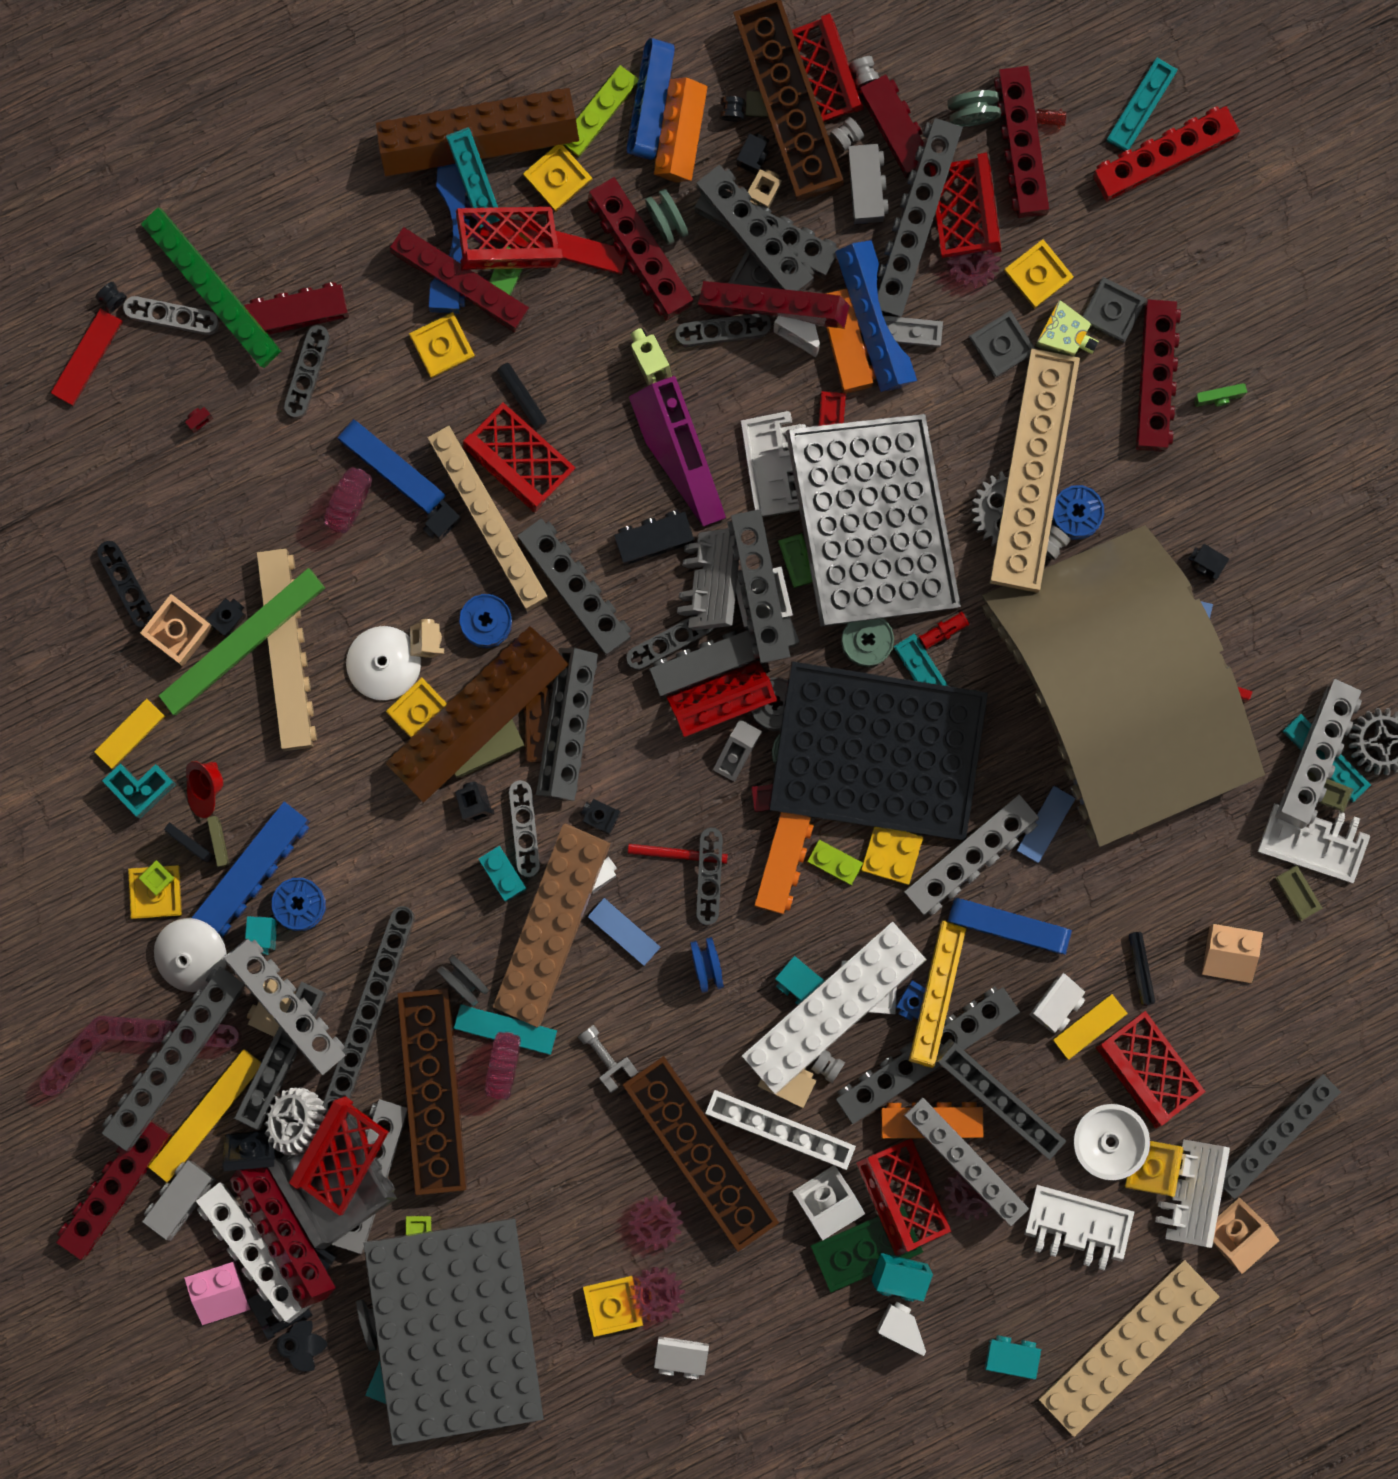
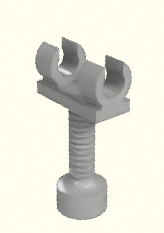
M593 1025L579 1035L578 1038L583 1045H591L606 1067H608V1071L599 1078L610 1093H612L619 1087L610 1077L611 1074L620 1067H623L631 1078L639 1072L627 1057L619 1063L614 1062L613 1058H611L610 1054L599 1042L598 1034L600 1032Z

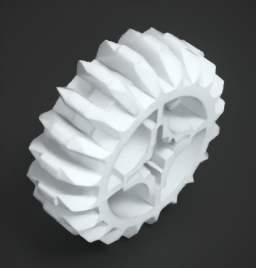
M290 1088L289 1091H282V1096H275L276 1103L270 1104L271 1111L266 1113L269 1118L264 1123L268 1129L264 1134L269 1137V1143H274L273 1148L289 1156H301L302 1153L307 1151L325 1118L323 1115L327 1109L322 1106L324 1101L318 1098V1095L305 1088Z

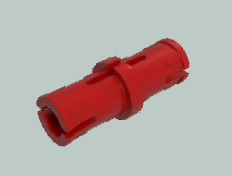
M961 611L945 622H938V626L919 635V638L927 650L944 639L949 640L951 638L950 635L970 624Z

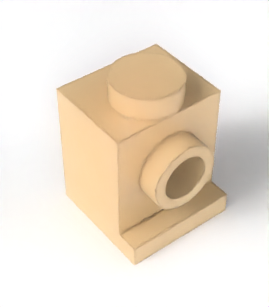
M760 169L748 190L751 196L750 202L756 206L761 204L770 208L782 184L779 175L770 170L764 172ZM762 187H768L769 192L765 194L761 192L760 189Z
M421 619L420 623L410 626V656L434 658L444 654V649L440 648L442 639L440 625L435 623V620Z

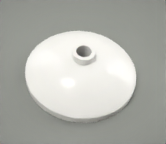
M379 626L364 631L353 641L347 654L346 668L350 681L360 693L374 700L387 701L401 697L416 683L421 669V657L410 656V637L406 633L394 627ZM381 657L387 659V663L383 666L378 664V659Z
M183 918L173 921L160 932L156 939L154 947L156 966L162 977L179 990L197 992L200 989L203 991L208 984L206 978L214 968L216 970L219 967L226 968V962L223 958L227 953L222 938L213 927L201 920ZM181 956L187 959V963L181 960Z
M1106 1104L1090 1110L1083 1116L1075 1130L1074 1149L1079 1162L1089 1173L1101 1179L1119 1180L1129 1177L1141 1168L1149 1153L1150 1137L1144 1121L1133 1110L1122 1105ZM1107 1138H1114L1115 1145L1113 1147L1107 1146Z

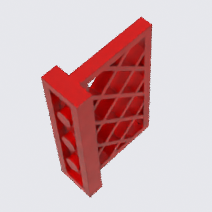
M830 13L821 16L822 19L792 29L794 37L800 39L798 45L799 52L804 42L816 47L811 59L800 55L802 60L808 62L805 69L806 73L808 74L812 64L824 70L818 82L808 78L810 83L816 85L813 91L814 96L816 97L820 87L832 92L826 105L816 101L818 106L824 108L821 113L823 122L853 111L856 113L864 110L835 21ZM820 26L822 36L818 44L806 39L811 29ZM823 41H825L826 47L822 46ZM820 49L829 53L830 58L826 66L814 61ZM831 64H833L834 70L830 69ZM827 72L837 76L838 81L834 89L822 84ZM839 86L841 88L842 93L837 91ZM835 94L844 98L847 107L840 110H835L829 106Z
M987 152L977 154L978 158L951 162L948 173L952 174V176L945 183L941 197L947 191L955 198L948 207L939 200L936 209L942 258L991 250L992 253L1002 252L991 167ZM930 166L931 177L934 176L936 171L934 166ZM975 167V173L969 180L960 175L964 168ZM956 178L965 183V186L959 193L949 188ZM970 187L978 192L973 202L963 197ZM959 200L969 206L962 215L952 210ZM973 209L981 214V218L976 224L965 219ZM948 214L958 219L951 229L943 224V220ZM962 222L972 228L964 238L955 232ZM977 231L984 236L985 243L974 245L969 242V239ZM951 236L961 241L956 248L946 250L945 243Z
M552 207L457 208L456 210L462 259L460 260L462 270L556 268L563 258L562 250L558 249ZM536 214H546L547 224L544 228L532 219ZM489 215H495L502 223L495 228L485 219ZM512 215H519L526 221L521 228L509 220ZM463 216H472L478 221L477 225L473 229L464 223ZM528 223L539 231L534 239L523 231ZM481 224L492 232L487 240L475 232ZM504 224L516 232L510 240L499 231ZM519 235L529 245L527 248H519L513 243V240ZM541 235L545 236L550 240L551 248H543L536 242ZM470 236L482 244L479 249H468L467 240ZM496 236L506 245L502 249H496L489 241Z
M504 402L472 434H469L463 440L462 448L534 513L538 511L547 498L576 469L575 466ZM502 411L511 418V426H497L496 417ZM511 430L512 442L497 443V431ZM514 430H525L529 434V442H515ZM483 431H494V443H484L478 436ZM498 447H512V459H502L499 457ZM515 447H529L530 459H516ZM533 447H543L546 449L547 459H533ZM533 463H548V475L534 476ZM551 463H561L567 470L562 475H551ZM516 464H530L531 476H520L516 472ZM534 480H548L549 489L543 495L535 489Z
M759 660L666 696L684 737L777 701L771 681ZM740 682H746L744 685H738ZM717 691H723L721 694H715ZM694 700H700L698 703H692Z
M1146 1011L1095 1047L1155 1129L1163 1126L1173 1116L1206 1092ZM1142 1019L1149 1026L1148 1036L1135 1034L1136 1024ZM1130 1028H1132L1131 1033H1125ZM1120 1036L1130 1037L1129 1051L1120 1050L1114 1040ZM1135 1038L1148 1040L1146 1054L1133 1052ZM1152 1041L1161 1042L1164 1047L1163 1057L1150 1055ZM1133 1056L1145 1058L1144 1071L1133 1068ZM1150 1059L1163 1061L1161 1074L1148 1072ZM1167 1061L1178 1065V1077L1165 1075ZM1148 1076L1160 1078L1159 1092L1148 1088ZM1165 1079L1178 1081L1176 1094L1163 1092ZM1182 1082L1191 1083L1197 1092L1191 1097L1182 1096ZM1163 1096L1176 1098L1175 1108L1169 1113L1162 1107ZM1180 1099L1185 1100L1183 1103L1179 1105Z
M346 1096L333 1101L289 1182L296 1189L300 1187L339 1216L344 1214L389 1133L352 1106L353 1101ZM349 1113L356 1117L358 1128L348 1129L346 1119ZM366 1129H372L379 1134L375 1143L368 1144ZM359 1131L362 1145L353 1147L350 1133ZM344 1134L347 1148L337 1150L335 1139L337 1135ZM363 1149L366 1160L363 1164L357 1165L354 1150ZM348 1152L351 1166L341 1168L338 1154ZM332 1155L335 1169L326 1171L324 1159L326 1156ZM352 1169L354 1181L350 1185H345L342 1171ZM336 1172L340 1187L330 1188L327 1174ZM321 1175L324 1190L318 1191L310 1184L315 1176ZM341 1190L343 1201L340 1206L333 1202L332 1191Z
M912 1138L856 1162L896 1256L909 1252L916 1247L951 1232ZM905 1146L910 1154L909 1162L898 1158L901 1148ZM885 1157L891 1160L889 1171L881 1168L878 1158ZM896 1163L906 1167L903 1179L893 1174ZM911 1171L918 1173L920 1177L918 1186L908 1181ZM891 1179L901 1183L898 1195L890 1189ZM906 1187L916 1191L913 1202L903 1198ZM921 1194L929 1198L930 1205L928 1209L918 1205ZM901 1203L912 1207L908 1218L901 1215L899 1210ZM916 1210L926 1214L923 1225L913 1221ZM931 1217L938 1220L942 1230L935 1232L928 1228ZM911 1226L921 1230L919 1240L914 1243L910 1236Z

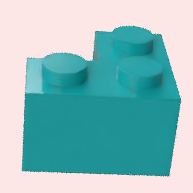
M120 763L102 780L139 819L177 785L156 764L143 777L137 780Z

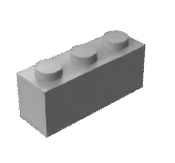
M878 144L848 146L854 224L883 222L884 214H888V200L883 199L882 190H886V177L881 175L880 166H884L883 151L878 150Z
M188 1160L186 1163L182 1162L174 1173L176 1175L171 1184L168 1182L164 1185L159 1193L160 1199L156 1204L152 1203L144 1213L146 1217L142 1222L166 1240L171 1241L197 1207L198 1203L196 1200L207 1193L217 1180L193 1161Z

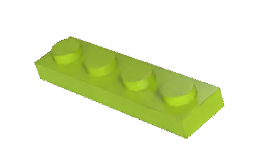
M620 65L576 119L579 141L563 144V146L580 157L638 84V78Z

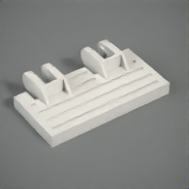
M789 411L741 420L755 510L761 509L762 518L800 510L798 499H795L797 498L796 490L794 491L793 483H795L794 476L789 475L793 470L785 431L788 429L804 428L806 425L798 424L782 427L783 424L792 423L791 412Z
M1274 803L1258 852L1354 883L1370 839V835L1359 832L1356 842L1353 841L1360 818L1354 817L1351 820L1347 836L1344 837L1338 834L1344 822L1345 813H1338L1333 828L1332 822L1316 817L1312 824L1309 823L1308 826L1301 829L1276 818L1275 815L1279 805Z
M1183 1139V1150L1189 1151L1190 1155L1182 1154L1181 1160H1183L1179 1175L1186 1176V1180L1178 1179L1175 1197H1173V1200L1182 1201L1181 1205L1159 1201L1158 1207L1174 1210L1173 1218L1168 1219V1217L1156 1216L1155 1222L1177 1226V1230L1167 1228L1166 1239L1212 1248L1230 1148Z
M1037 1185L1024 1235L1035 1238L1037 1229L1040 1227L1035 1251L1040 1253L1044 1247L1046 1232L1054 1234L1050 1247V1256L1054 1257L1057 1255L1062 1234H1065L1063 1246L1084 1251L1088 1241L1083 1263L1086 1266L1092 1263L1094 1247H1102V1255L1098 1265L1099 1269L1105 1270L1111 1247L1114 1248L1111 1259L1121 1262L1124 1259L1134 1211Z

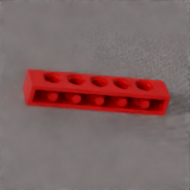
M1216 106L1205 113L1206 116L1199 120L1197 117L1186 121L1184 127L1178 130L1171 128L1162 134V138L1156 141L1152 138L1143 142L1140 145L1141 148L1134 152L1129 149L1118 155L1119 159L1111 163L1107 160L1097 165L1093 178L1105 201L1107 202L1237 138L1240 130L1227 106L1221 109ZM1211 126L1215 134H1205L1203 127ZM1184 136L1190 137L1193 145H1184L1181 142V138ZM1159 148H1168L1171 151V155L1168 157L1162 156ZM1137 159H1147L1149 161V166H1139L1137 163ZM1124 169L1128 176L1126 178H1119L1115 170Z

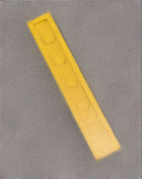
M946 921L940 923L909 1057L911 1062L930 1068L935 1066L966 932L965 927Z
M244 1049L149 1165V1168L167 1183L170 1182L175 1176L174 1173L178 1166L188 1160L252 1081L262 1062Z

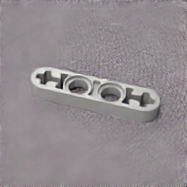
M138 296L129 297L123 306L125 314L135 321L204 335L214 334L219 328L217 316L207 310ZM135 302H138L140 308L147 309V304H150L148 317H145L146 313L144 311L138 310L133 314L129 307L134 306ZM155 308H165L166 315L163 319L157 320L153 317V310ZM180 312L190 314V320L187 324H179L177 322V315ZM195 314H198V320L206 321L207 317H210V320L214 323L209 325L208 329H205V326L196 322V327H192L195 323Z
M519 780L515 781L509 789L516 861L519 873L524 877L531 878L538 874L540 870L533 796L530 785L525 781ZM519 785H522L523 789L528 790V793H525L523 798L524 803L530 802V806L520 805L514 807V803H519V797L516 794L514 795L513 792L518 789ZM520 810H527L531 815L530 820L525 824H521L516 820V814ZM525 834L533 838L532 846L527 849L519 845V838ZM535 851V856L530 855V861L533 864L535 863L536 867L532 868L531 873H527L526 869L521 868L526 863L525 855L520 857L519 852L529 853Z

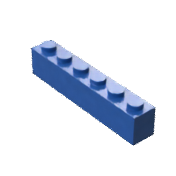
M284 801L192 918L209 924L223 938L232 926L229 923L235 916L239 918L246 910L247 906L245 903L250 897L255 898L262 890L263 886L260 884L266 877L270 879L277 871L278 866L276 864L282 857L286 859L294 849L292 844L297 837L302 839L308 832L310 827L307 825L310 821Z

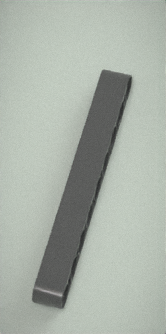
M405 906L394 909L389 919L345 1041V1048L342 1050L346 1056L338 1062L323 1102V1107L327 1109L324 1113L325 1115L332 1101L345 1096L350 1100L352 1098L415 923L414 913ZM406 911L410 915V920L405 925L398 924L396 920L398 913ZM392 935H399L401 938V944L398 948L393 949L388 945V939ZM385 958L391 959L393 967L389 972H382L379 967L380 962ZM375 982H381L384 985V992L380 996H374L371 992V986ZM369 1005L373 1006L376 1014L374 1018L366 1020L362 1014L363 1009ZM363 1029L367 1033V1039L359 1044L354 1040V1034L357 1030ZM355 1053L359 1059L358 1064L351 1068L347 1066L345 1059L348 1054ZM341 1077H346L350 1081V1087L346 1091H340L337 1087V1081Z

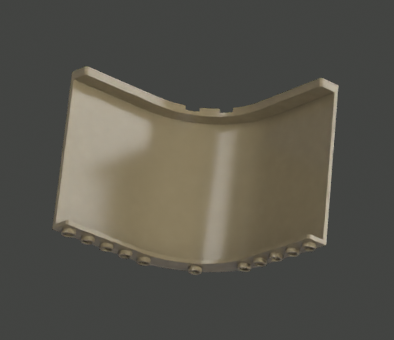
M1146 525L1045 568L1039 593L1003 586L982 595L985 602L982 609L987 620L990 619L994 630L998 631L1002 642L1005 641L1009 652L1013 653L1017 664L1022 663L1038 692L1035 694L1036 700L1040 708L1045 707L1060 743L1057 746L1058 752L1062 760L1066 759L1067 762L1064 770L1068 779L1073 780L1074 783L1071 786L1072 793L1075 799L1080 800L1081 803L1078 806L1079 813L1082 819L1088 823V825L1084 826L1089 839H1095L1099 847L1265 775L1232 669L1226 665L1222 654L1219 653L1224 649L1200 599H1194L1190 582Z

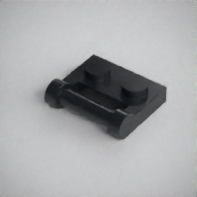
M283 1287L278 1290L277 1298L280 1302L286 1300L288 1290ZM257 1294L247 1300L268 1340L274 1338L275 1334L299 1320L303 1318L308 1319L313 1316L311 1309L308 1308L291 1323L285 1322L283 1319L281 1322L278 1320L270 1325L267 1318L274 1315L271 1310L274 1306L269 1299L264 1301Z

